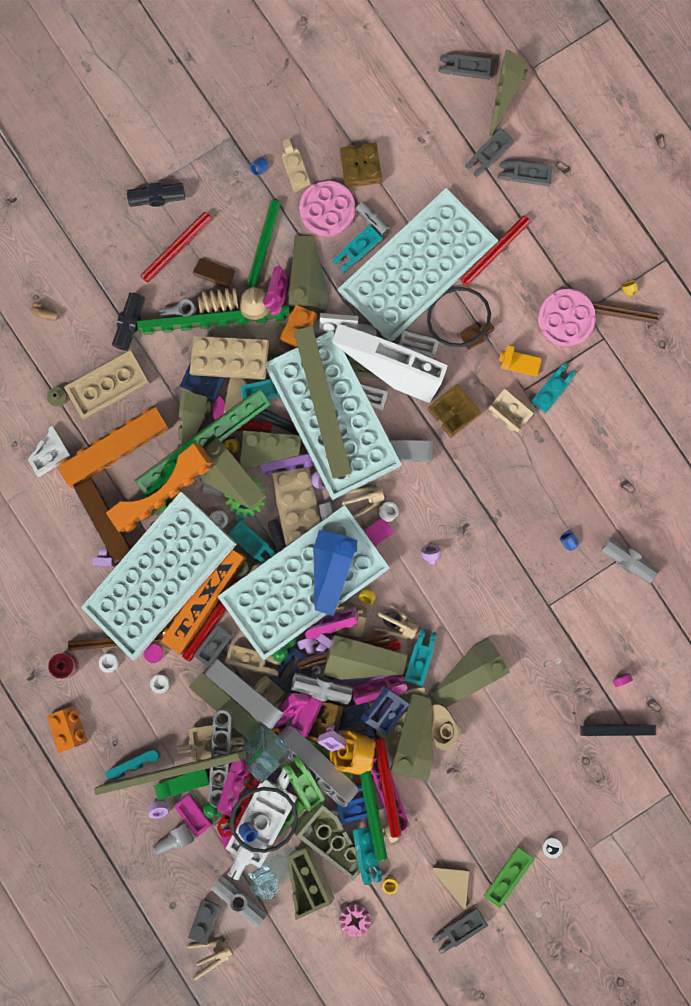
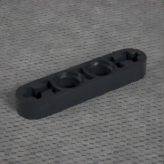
M580 725V736L656 735V725Z

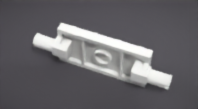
M284 767L276 783L263 777L258 788L263 786L277 788L288 794L294 803L298 797L286 789L290 782V777L288 775L285 777L286 771ZM260 791L254 793L236 828L237 835L246 843L239 834V827L245 822H250L258 831V837L253 842L246 844L253 848L261 849L272 847L292 806L285 797L276 792ZM232 835L226 850L232 852L236 860L228 872V876L232 878L235 871H237L233 879L239 880L245 866L249 864L261 868L269 852H252L241 846Z

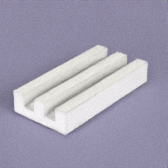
M403 331L399 345L434 359L439 342L431 337ZM405 336H406V337H410V338H414V339H418V340H421V341L433 343V344H434V347H433V346L426 345V344L414 342V341H411V340H407V339H405ZM403 343L430 350L432 353L404 346Z
M361 384L363 390L383 395L382 398L366 394L368 399L381 402L380 405L370 402L372 408L383 411L388 391Z

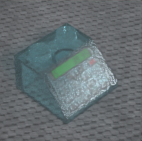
M264 724L244 745L247 769L261 784L293 752Z

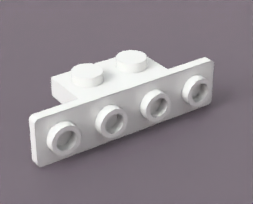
M320 313V321L315 320L312 326L314 334L317 336H322L332 330L335 334L338 324L376 336L377 331L372 325L358 324V316Z

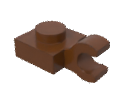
M491 322L484 336L494 331ZM475 324L460 332L459 335L463 343L478 336L485 325L478 329ZM481 337L475 343L465 347L467 350H470L482 344L485 340Z

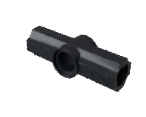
M151 183L144 188L127 190L129 207L143 205L159 207L165 205L166 202L185 200V190L183 183L168 185Z
M129 292L124 310L118 316V328L112 342L113 347L123 351L129 350L134 332L136 333L138 330L137 321L141 320L140 314L146 299L144 296Z

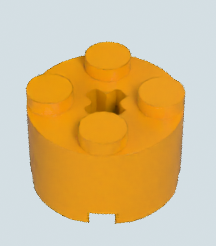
M346 730L342 731V737L347 741L345 747L333 752L330 751V760L335 765L333 767L336 770L353 774H362L365 771H370L373 767L375 741L367 735Z

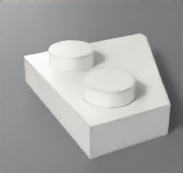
M53 426L49 427L48 434L44 440L39 442L37 449L28 459L38 477L58 466L62 460L68 457L71 458L70 453Z

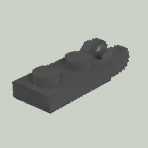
M447 54L440 56L441 62L454 63V66H439L438 71L441 74L490 79L492 59L458 54L456 56Z
M500 128L475 153L465 167L470 169L479 160L482 165L473 174L475 177H478L514 143V140Z
M520 161L500 162L502 169H514L513 173H498V178L501 180L550 186L552 166Z
M476 907L436 934L432 941L436 943L446 936L449 937L451 941L443 944L438 949L440 954H443L488 927V924Z

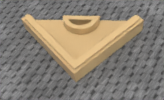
M230 377L224 413L242 401L239 387L247 385L243 378Z
M432 867L433 872L461 907L466 909L469 870Z

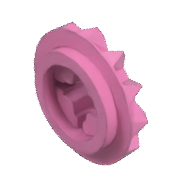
M359 904L345 907L340 914V927L346 935L353 937L363 936L369 930L371 924L368 910ZM351 913L355 918H361L358 921L359 928L355 924H350L352 921Z

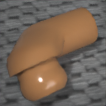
M38 302L32 304V314L41 319L56 321L57 312L43 310L42 304Z

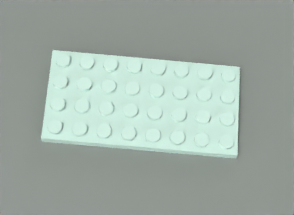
M445 188L340 286L338 292L385 340L393 342L489 251L498 240Z
M333 330L316 338L351 469V475L336 479L332 478L298 347L267 362L266 367L332 500L402 466L344 351L332 343Z
M180 492L81 608L132 660H136L237 543L184 492Z
M345 505L218 596L263 660L327 615L315 611L313 547L319 530L358 540L337 607L390 569Z

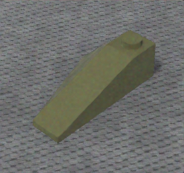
M507 49L505 50L489 136L494 135L518 92L522 80L526 81L528 69H524L526 61Z
M295 235L289 292L290 309H294L297 305L311 311H327L328 289L313 236Z
M181 391L179 417H181L183 423L178 428L181 444H178L177 448L202 430L207 414L211 413V402H209L206 396Z
M218 437L204 448L213 461V464L209 466L210 470L203 475L199 474L207 485L230 496L251 510L266 498L265 494Z
M332 636L323 675L341 680L402 675L408 655L355 640Z
M487 638L467 652L431 695L437 705L447 708L507 675L510 671L500 654Z
M412 693L390 770L407 777L428 781L433 764L431 699Z
M322 804L316 806L311 811H305L298 819L295 831L296 836L354 881L360 874L356 848L337 816Z

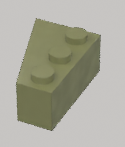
M243 431L240 465L247 471L257 467L260 468L261 464L300 456L302 439L296 435Z
M305 845L292 851L288 856V864L293 889L292 897L295 906V920L330 905L335 897L312 848Z

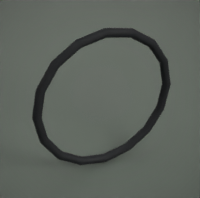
M455 287L447 290L429 307L427 314V324L430 333L438 342L450 347H464L475 343L484 336L491 320V310L488 301L481 293L465 287ZM455 291H468L477 295L484 302L488 313L487 322L482 332L474 339L464 343H449L439 338L433 331L430 321L431 312L436 302L444 295Z
M264 786L252 789L241 796L233 807L230 818L232 835L238 843L252 852L260 853L278 850L288 843L296 831L298 822L296 805L289 795L277 788ZM260 791L276 792L285 797L292 806L294 814L293 827L287 838L277 846L266 849L253 848L244 843L237 835L234 825L235 813L241 802L251 794Z

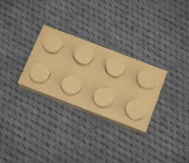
M194 336L190 374L196 376L265 379L269 341Z
M129 350L66 385L64 388L81 419L84 421L150 383L132 351Z
M309 467L271 474L286 547L321 522Z

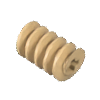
M235 287L232 289V293H229L228 289L225 288L224 294H222L220 289L217 290V295L214 294L213 290H210L209 296H207L205 290L202 292V296L198 294L201 315L205 314V309L208 314H212L213 308L216 313L220 312V308H222L223 312H227L228 307L232 312L235 310V306L239 310Z

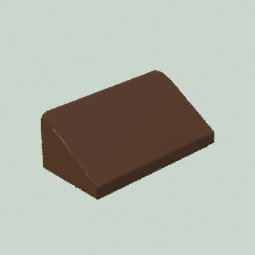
M200 258L193 270L194 276L228 289L235 274V271L202 258Z

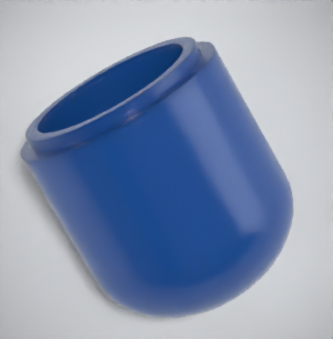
M258 157L250 163V170L256 176H260L269 167L268 161L263 157Z
M567 531L560 537L561 543L568 551L575 550L579 545V541L572 531Z
M245 822L240 825L239 834L246 843L253 842L258 837V831L252 823Z

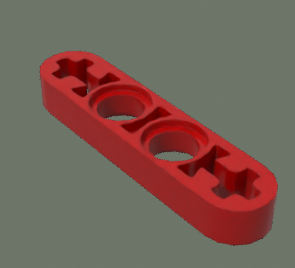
M257 765L249 767V772L250 770H259L260 778H255L252 782L256 784L255 788L251 784L244 782L245 779L250 780L252 776L250 773L243 780V786L249 787L250 790L258 788L264 776L262 768ZM254 793L241 802L242 811L234 818L237 819V822L234 823L235 830ZM223 814L218 823L217 831L221 836L229 837L232 835V830L231 832H222L223 827L221 825H225L229 820L225 818L226 814Z

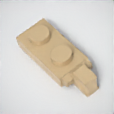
M290 139L283 140L285 151L281 152L282 161L293 192L307 189L311 186L300 152L297 147L292 148Z

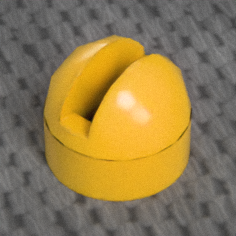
M636 280L627 281L622 284L623 292L627 296H633V294L637 293L638 285Z
M231 438L224 442L225 447L231 454L237 453L240 450L241 445L237 439Z
M370 588L364 589L359 595L360 601L366 605H372L376 598L375 591H370Z
M392 876L386 877L382 883L383 891L387 894H394L398 890V881Z

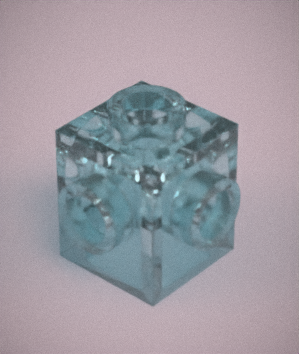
M266 865L248 874L252 882L250 888L255 897L259 896L263 901L269 900L280 891L278 887L280 881L276 873H272Z

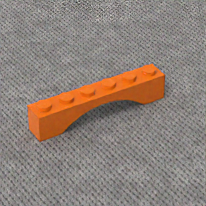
M192 444L178 456L177 464L171 477L159 491L139 501H120L107 511L106 514L118 532H130L137 527L136 523L140 520L144 521L151 516L150 513L154 509L158 510L163 507L168 498L177 496L181 488L194 483L195 477L210 470L209 466L213 464V461L201 444Z

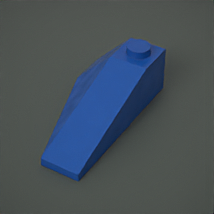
M318 531L313 547L315 611L334 616L358 540L332 532Z

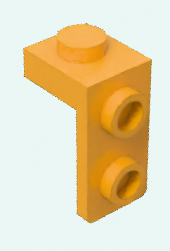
M509 345L506 346L505 350H501L499 361L502 362L501 369L537 377L541 358L514 352L515 347Z

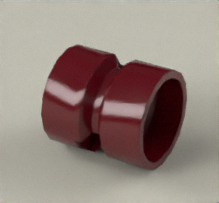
M58 653L51 657L48 669L55 678H69L77 673L79 662L70 653Z

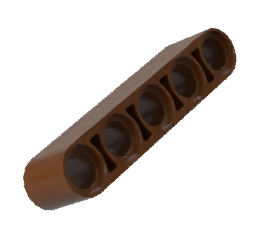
M89 477L73 487L113 561L118 565L131 550V547L123 533L118 532L106 514L110 509L94 480Z

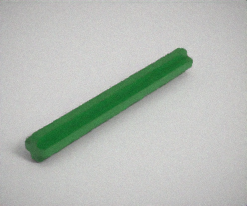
M272 199L269 204L247 280V287L249 288L252 286L257 288L281 205L280 201Z
M365 771L359 775L375 857L380 862L387 860L388 857L371 771Z

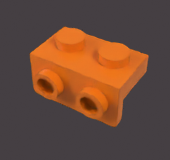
M296 305L289 314L286 326L281 330L280 340L287 346L290 344L298 347L294 330L313 326L318 315L313 311Z
M76 706L46 716L58 753L87 743Z

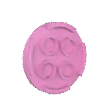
M327 180L312 184L305 190L300 200V216L304 225L311 232L320 236L328 237L342 233L351 225L355 216V202L351 192L344 185L336 181Z
M562 289L550 294L541 304L538 313V324L542 334L550 342L560 346H572L584 341L591 334L596 321L595 310L591 300L582 292L573 289Z

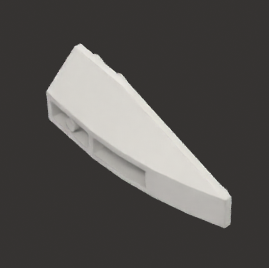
M338 324L332 339L334 345L392 388L427 403H430L441 385L448 367L446 364L398 344Z

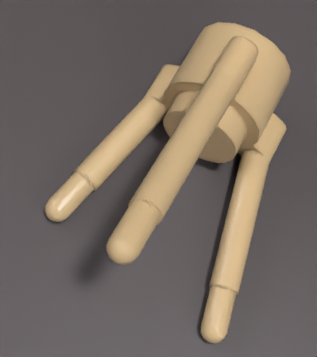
M373 485L357 488L349 493L366 492V495L342 501V504H350L367 499L369 503L372 502V504L354 514L353 517L355 519L370 509L380 506V502L384 501V495L380 486L374 487Z
M391 604L390 608L405 619L403 623L381 612L378 613V616L400 626L399 631L402 633L376 627L373 629L374 631L387 632L389 635L398 636L405 640L408 637L414 638L419 625L415 624V620L409 618Z
M220 938L216 941H209L208 945L195 943L187 946L190 949L216 945L213 948L214 954L196 962V965L199 966L215 958L218 960L194 976L195 980L222 962L229 960V957L233 954L228 940L223 941Z

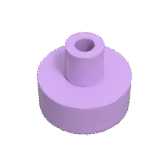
M318 471L311 475L313 486L322 490L326 489Z
M429 544L421 549L422 558L428 561L429 564H435L436 560L441 557L440 546L436 544Z
M307 638L297 643L300 649L306 648L309 655L315 652L313 644L318 643L315 638Z
M154 798L152 800L153 803L148 806L150 818L159 819L168 814L167 803L157 800V798Z

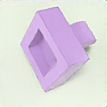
M99 548V558H92L93 566L115 567V562L112 558H109L107 548Z
M328 633L320 634L319 638H316V640L321 642L316 648L319 653H323L327 647H330L332 636Z
M334 725L328 727L326 733L319 735L318 743L331 752L345 747L347 741L342 737L341 730L334 731Z

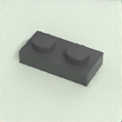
M217 625L194 654V657L207 667H210L233 636Z
M201 899L188 938L203 945H208L221 906L209 900Z

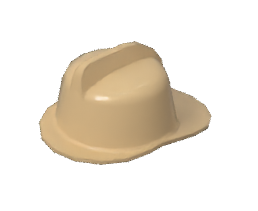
M252 286L241 294L240 310L244 317L260 319L268 314L270 307H265L263 304L264 298L268 295L265 289Z
M432 705V740L439 749L449 750L459 742L461 735L460 726L445 707Z

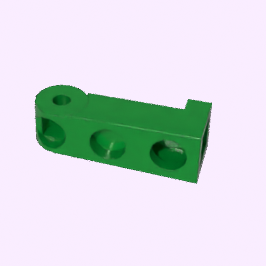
M203 769L154 785L157 800L210 784V775L208 769Z

